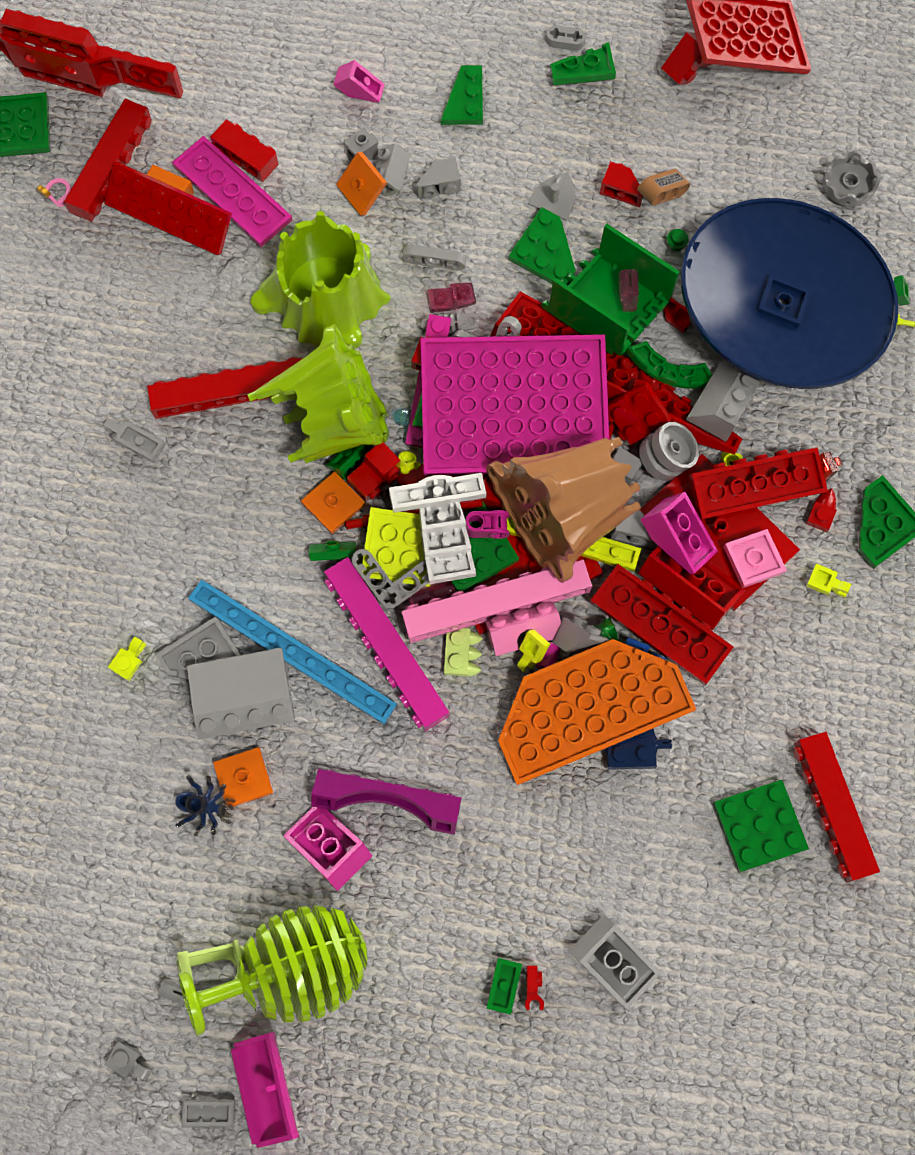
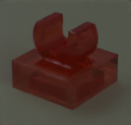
M830 451L820 454L825 480L828 481L839 472L838 466L843 464L839 456L833 458Z

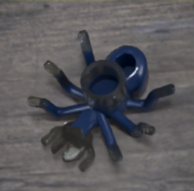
M190 775L186 776L190 785L196 788L198 795L194 792H182L177 795L175 799L176 807L192 815L182 819L175 826L180 827L201 815V823L194 831V836H197L206 825L207 813L212 822L211 835H216L218 823L212 813L216 812L222 822L231 824V821L224 817L230 818L233 816L227 810H234V806L226 803H235L236 800L226 798L223 802L215 804V801L225 794L226 784H222L219 789L220 792L210 800L209 798L214 789L211 776L206 777V784L208 785L206 795H203L201 786L195 783Z

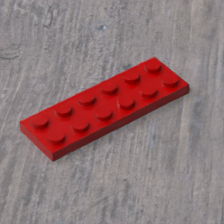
M113 163L105 199L106 205L213 254H222L232 213L122 163Z

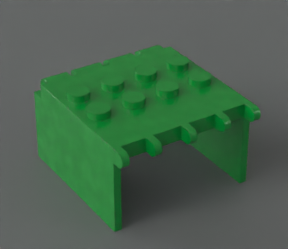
M606 224L603 229L600 248L594 247L591 250V254L595 257L590 263L586 260H582L579 263L583 270L577 277L571 273L566 277L567 281L570 282L568 286L555 278L552 284L550 301L544 300L541 306L581 335H605L606 352L611 355L615 352L617 355L622 356L628 347L631 346V343L642 334L644 328H647L657 317V314L669 303L668 300L672 298L680 271L609 224Z

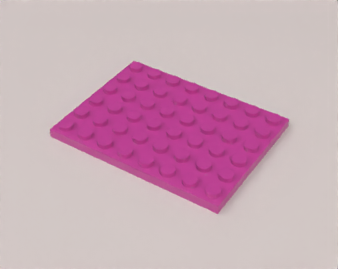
M605 335L421 338L424 475L488 474L487 465L495 461H500L504 464L510 462V459L514 457L544 455L572 447H581L603 438L609 439Z

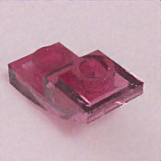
M472 283L451 284L449 288L428 289L426 293L430 313L451 311L476 304Z

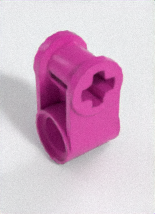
M505 510L470 512L466 517L468 536L471 538L494 539L509 537L510 532L507 530L509 512ZM478 521L481 527L473 528L469 523Z

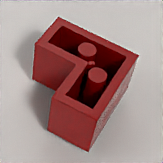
M686 32L661 69L678 84H688L696 77V71L699 67H708L712 64L703 63L695 33Z
M382 441V444L376 445L365 455L364 463L347 476V483L365 503L370 498L374 500L382 492L381 488L386 484H393L399 478L401 460Z

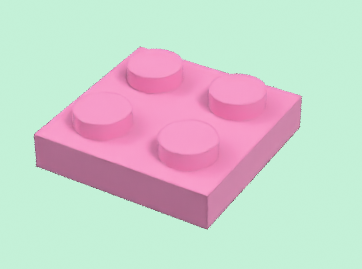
M768 529L724 545L725 552L742 588L784 574L787 571Z

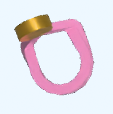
M56 178L51 180L46 187L39 185L36 189L42 196L49 198L57 206L63 207L65 205L64 200L70 192L71 186L66 180ZM62 183L66 186V193L57 201L51 196L49 190L54 184Z

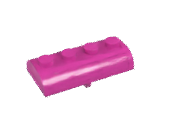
M275 1031L234 1043L231 1054L251 1143L256 1144L257 1148L300 1137Z

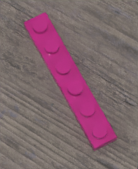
M429 314L425 338L449 337L451 318ZM421 371L418 372L405 442L407 446L423 448V431L412 426L422 393Z

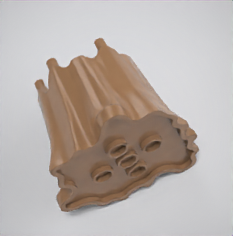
M619 437L612 440L603 438L581 447H572L544 455L514 457L510 459V462L504 464L500 461H495L486 467L488 476L493 484V490L500 498L503 510L509 512L515 532L523 539L527 550L542 568L549 567L561 583L572 578L575 561L591 545L621 524L623 520L634 512L641 509L638 502L624 506L632 497V494L640 490V486L637 482L630 485L625 482L624 478L632 468L631 465L619 463L610 456L615 448L622 445Z

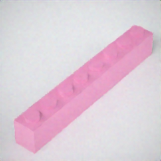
M584 560L575 561L573 576L564 583L557 580L549 567H545L539 573L532 574V572H526L519 575L517 579H502L497 581L496 585L489 587L487 585H480L475 587L474 591L468 593L459 591L453 593L447 599L434 598L428 601V604L419 606V604L410 605L402 611V618L409 642L411 644L481 624L496 616L509 615L520 609L536 607L540 603H555L590 593L592 584Z

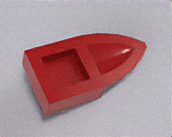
M833 488L828 489V492L822 493L816 499L806 521L807 525L826 533L829 531L837 511L836 496Z

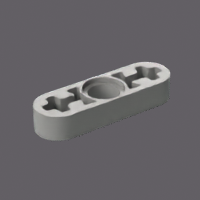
M412 244L406 245L403 253V260L407 263L457 271L465 269L467 256L459 251Z

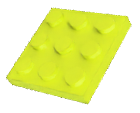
M371 507L364 549L373 555L391 581L395 582L425 560L419 514L393 513V510ZM367 554L363 556L362 562L367 569L362 571L365 576L370 570L377 568L375 563L370 567L367 562L369 558ZM426 564L423 565L424 571L418 574L417 570L413 572L418 577L420 584L425 582L422 577L427 575ZM374 572L370 575V578L383 580V575L379 572ZM407 577L403 580V583L416 585V581L412 577Z

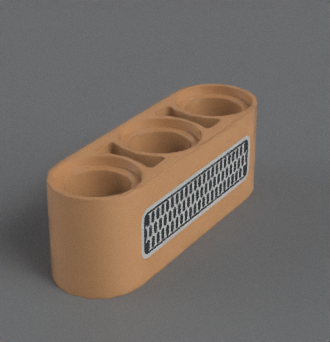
M674 168L647 177L641 182L637 190L652 206L681 197L691 184Z

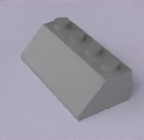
M722 359L686 420L727 441L761 380L744 373L725 359Z

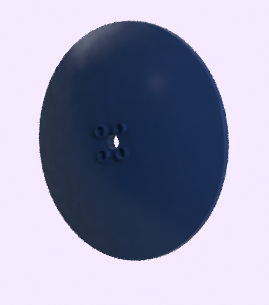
M759 198L738 202L720 210L707 219L696 231L685 251L681 268V290L687 312L694 326L717 354L734 367L752 377L788 388L819 389L832 387L848 382L870 369L884 354L892 341L897 326L899 306L897 291L890 270L877 249L862 233L842 218L827 210L805 202L783 198ZM779 299L786 300L788 305L782 304Z

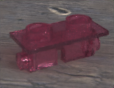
M447 581L417 591L407 599L410 605L419 604V606L428 604V601L434 598H442V600L450 598L456 591L454 585Z

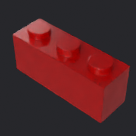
M226 119L210 136L211 143L225 156L262 183L278 166L276 151L271 146L262 144L255 135L246 133L237 123L233 124Z

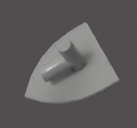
M569 173L557 174L545 180L532 194L528 205L538 209L543 207L567 221L575 201L574 185Z

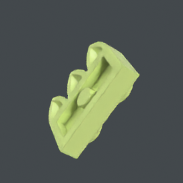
M469 628L446 633L444 675L468 677L476 675L481 671L479 666L468 662L482 655L478 649L469 646L483 640L481 635L470 631Z

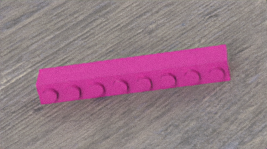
M349 557L324 571L326 587L330 592L335 591L339 597L336 599V602L342 611L347 610L351 617L348 620L354 630L359 629L363 635L361 641L367 650L372 648L376 655L373 657L379 669L384 667L388 673V676H386L388 683L392 689L397 687L401 693L398 698L405 709L410 707L414 715L411 718L418 729L423 727L426 732L447 719L449 711Z

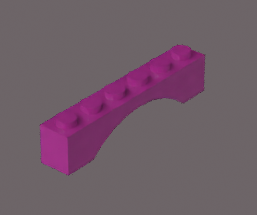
M318 769L311 793V806L336 811L358 803L375 802L389 804L412 813L432 831L455 835L462 800L461 797H456L450 793L441 794L425 788L416 789L405 784H391L380 779L371 780L361 778L355 774H341L330 769Z

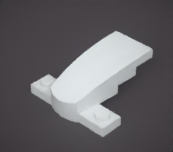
M482 473L458 477L434 475L419 481V483L390 487L389 495L393 513L419 509L421 538L429 584L476 577L471 544L460 502L486 498Z

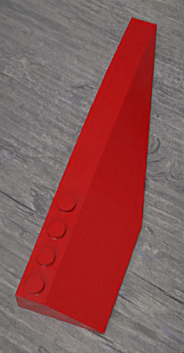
M520 291L495 323L490 337L496 336L498 326L507 316L515 317L521 323L519 336L581 334L543 309L541 306L542 302ZM509 326V329H508L507 334H510V333H511V327H510V326ZM606 352L608 403L610 400L647 381L671 416L670 422L684 425L693 434L698 444L735 455L742 441L740 436L732 431L728 440L724 441L687 421L686 419L693 408L690 405L692 402L685 396L679 397L674 393L675 388L649 376L630 357L619 356L615 352L611 355Z

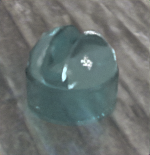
M398 409L394 414L395 422L400 426L408 427L411 409Z

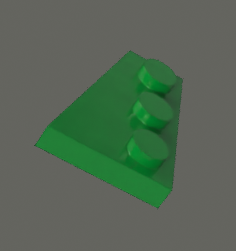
M609 42L602 44V48L593 50V48L586 50L585 54L581 56H570L551 63L550 72L553 86L615 79L616 71Z
M461 65L442 115L441 125H483L482 65Z

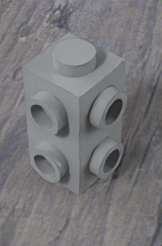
M396 143L381 148L378 154L376 169L387 182L381 192L384 196L400 192L403 187L405 173L408 169L410 154Z

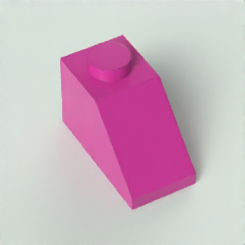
M355 60L338 67L333 83L336 88L348 97L375 103L380 102L385 86L382 81Z

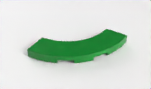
M647 341L628 347L626 351L633 362L645 373L660 382L674 387L687 389L704 388L712 377V373L705 363L699 365L680 364V366L667 362L666 358L658 354Z

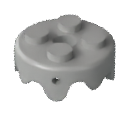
M853 150L847 155H837L827 167L823 177V185L827 195L834 202L848 207L860 206L868 202L875 194L881 181V175L877 173L875 162L865 161L859 150ZM845 179L854 180L855 185L847 184Z

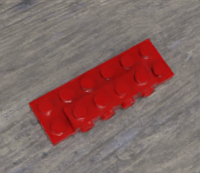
M818 447L788 453V449L774 452L775 456L773 457L762 454L753 457L754 461L747 462L746 458L732 461L733 465L726 466L725 463L712 465L711 470L690 474V484L699 518L702 520L828 492Z
M617 564L592 597L590 603L706 686L734 646L711 631L708 623L703 620L697 621L693 618L692 613L683 606L679 608L672 603L673 599L663 592L660 594L653 589L654 586L645 579L640 580Z

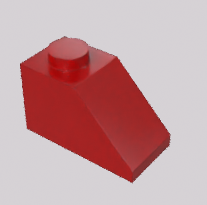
M610 161L601 184L600 194L639 208L643 196L637 190L640 184L631 168L626 167L622 163Z

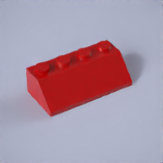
M659 546L648 556L638 574L670 596L680 606L687 608L698 620L708 623L711 630L715 629L745 592L744 588L708 561L694 574H690Z

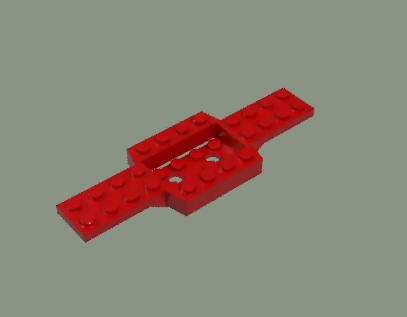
M6 9L2 19H0V51L19 69L24 77L103 97L107 86L119 83L179 99L183 95L184 91L177 67L169 62H160L147 56L134 55L128 51L122 52L108 46H99L90 31L83 27H75L61 21L48 20L42 16L25 14L19 10ZM26 42L35 44V46L28 45Z

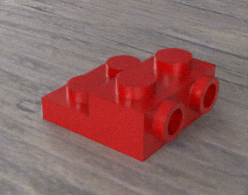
M647 381L610 400L608 403V420L611 423H616L619 428V437L623 441L627 440L630 445L647 437L651 431L671 420V416Z

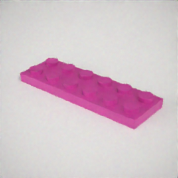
M202 136L172 162L173 167L187 180H190L191 184L215 206L232 213L231 220L260 247H263L293 220L292 216L205 136Z

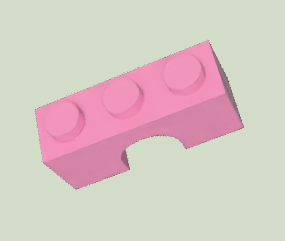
M544 602L536 607L520 609L509 615L496 616L491 620L485 621L490 645L495 655L499 656L519 650L517 639L526 630H536L547 641L555 639L561 625V620L554 603Z

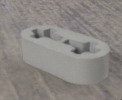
M553 25L547 29L546 43L553 48L578 51L584 47L585 33L578 28Z

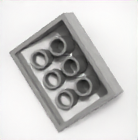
M282 647L187 665L198 740L295 721V712Z

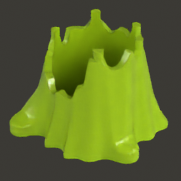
M318 211L313 220L295 224L292 236L289 237L287 232L280 234L281 240L273 273L259 285V290L252 295L250 299L251 306L258 314L271 312L282 314V328L296 330L299 343H310L319 347L323 339L324 328L335 324L346 345L351 343L354 349H357L363 341L362 332L359 328L360 324L365 320L374 319L378 315L379 309L390 302L391 296L381 289L380 280L369 262L371 259L370 248L365 243H362L360 234L357 232L353 233L351 228L345 224H336L332 219L325 216L323 211Z
M335 324L324 328L323 339L318 348L256 391L248 394L250 402L272 396L271 400L275 405L284 401L296 400L297 405L289 414L284 415L283 419L286 424L293 421L301 422L302 432H304L307 438L301 442L302 447L287 456L290 463L304 460L305 464L361 445L382 444V441L386 442L389 437V430L385 422V418L388 417L387 410L373 388L371 376L365 366L360 351L355 350L351 343L346 345Z

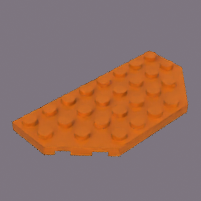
M611 639L524 676L498 742L514 780L519 785L697 709L678 665Z

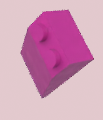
M686 492L665 498L640 519L651 540L690 574H694L718 552Z
M312 807L283 835L336 891L372 857L364 843L327 809Z

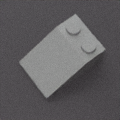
M604 915L569 951L626 1010L632 1006L661 974L623 932Z

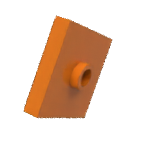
M357 152L336 185L358 213L366 215L387 182L364 153Z
M335 471L301 500V504L332 535L366 505L362 498Z
M260 747L213 762L220 788L224 787L225 790L223 798L227 809L274 794Z

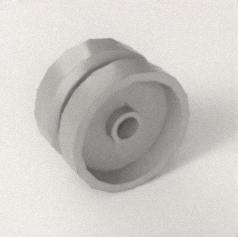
M668 422L642 440L639 455L645 469L654 478L670 481L696 464L699 458V448L693 434L684 425L677 422Z

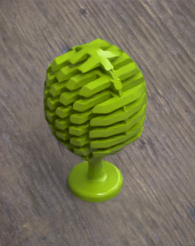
M301 906L297 908V916L292 909L283 911V922H281L278 915L269 918V930L262 923L255 932L257 948L253 937H249L244 947L249 975L245 971L241 956L237 975L238 979L201 992H196L189 973L183 972L178 974L182 995L195 1035H201L206 1030L202 1013L204 1007L243 994L244 998L256 1011V1002L252 990H255L263 1016L272 1020L277 1018L276 1009L281 1020L289 1023L294 1022L293 1012L299 1021L306 1022L311 1019L310 1010L316 1019L325 1016V1005L331 1013L337 1010L340 1006V1001L345 1004L352 996V989L354 991L357 990L363 980V972L366 970L368 961V948L362 932L351 917L349 919L350 922L347 923L345 914L341 910L330 908L329 912L324 906H313L311 912L308 906Z

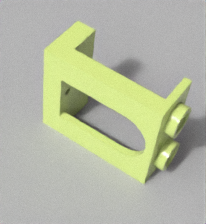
M238 939L234 940L231 944L188 953V951L179 952L176 955L179 974L183 972L189 973L193 981L191 967L219 960H228L235 965L238 975L240 956L242 961H245V952L243 945L239 946Z

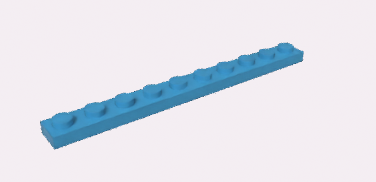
M202 579L189 596V601L212 616H216L217 619L262 648L270 650L282 647L284 660L287 664L381 724L385 725L396 709L397 703Z

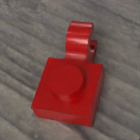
M526 966L527 997L525 1009L530 1010V1002L536 1000L539 1003V1010L543 1011L544 1001L537 994L538 987H542V971H538L537 966Z

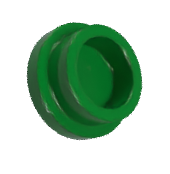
M674 229L667 235V244L672 250L679 251L688 244L689 237L681 229Z

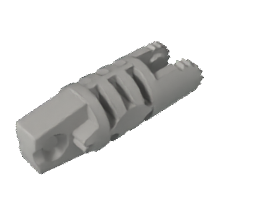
M437 314L438 316L451 318L449 333H454L457 330L467 331L477 328L476 314ZM427 318L422 320L420 326L425 332L428 324Z

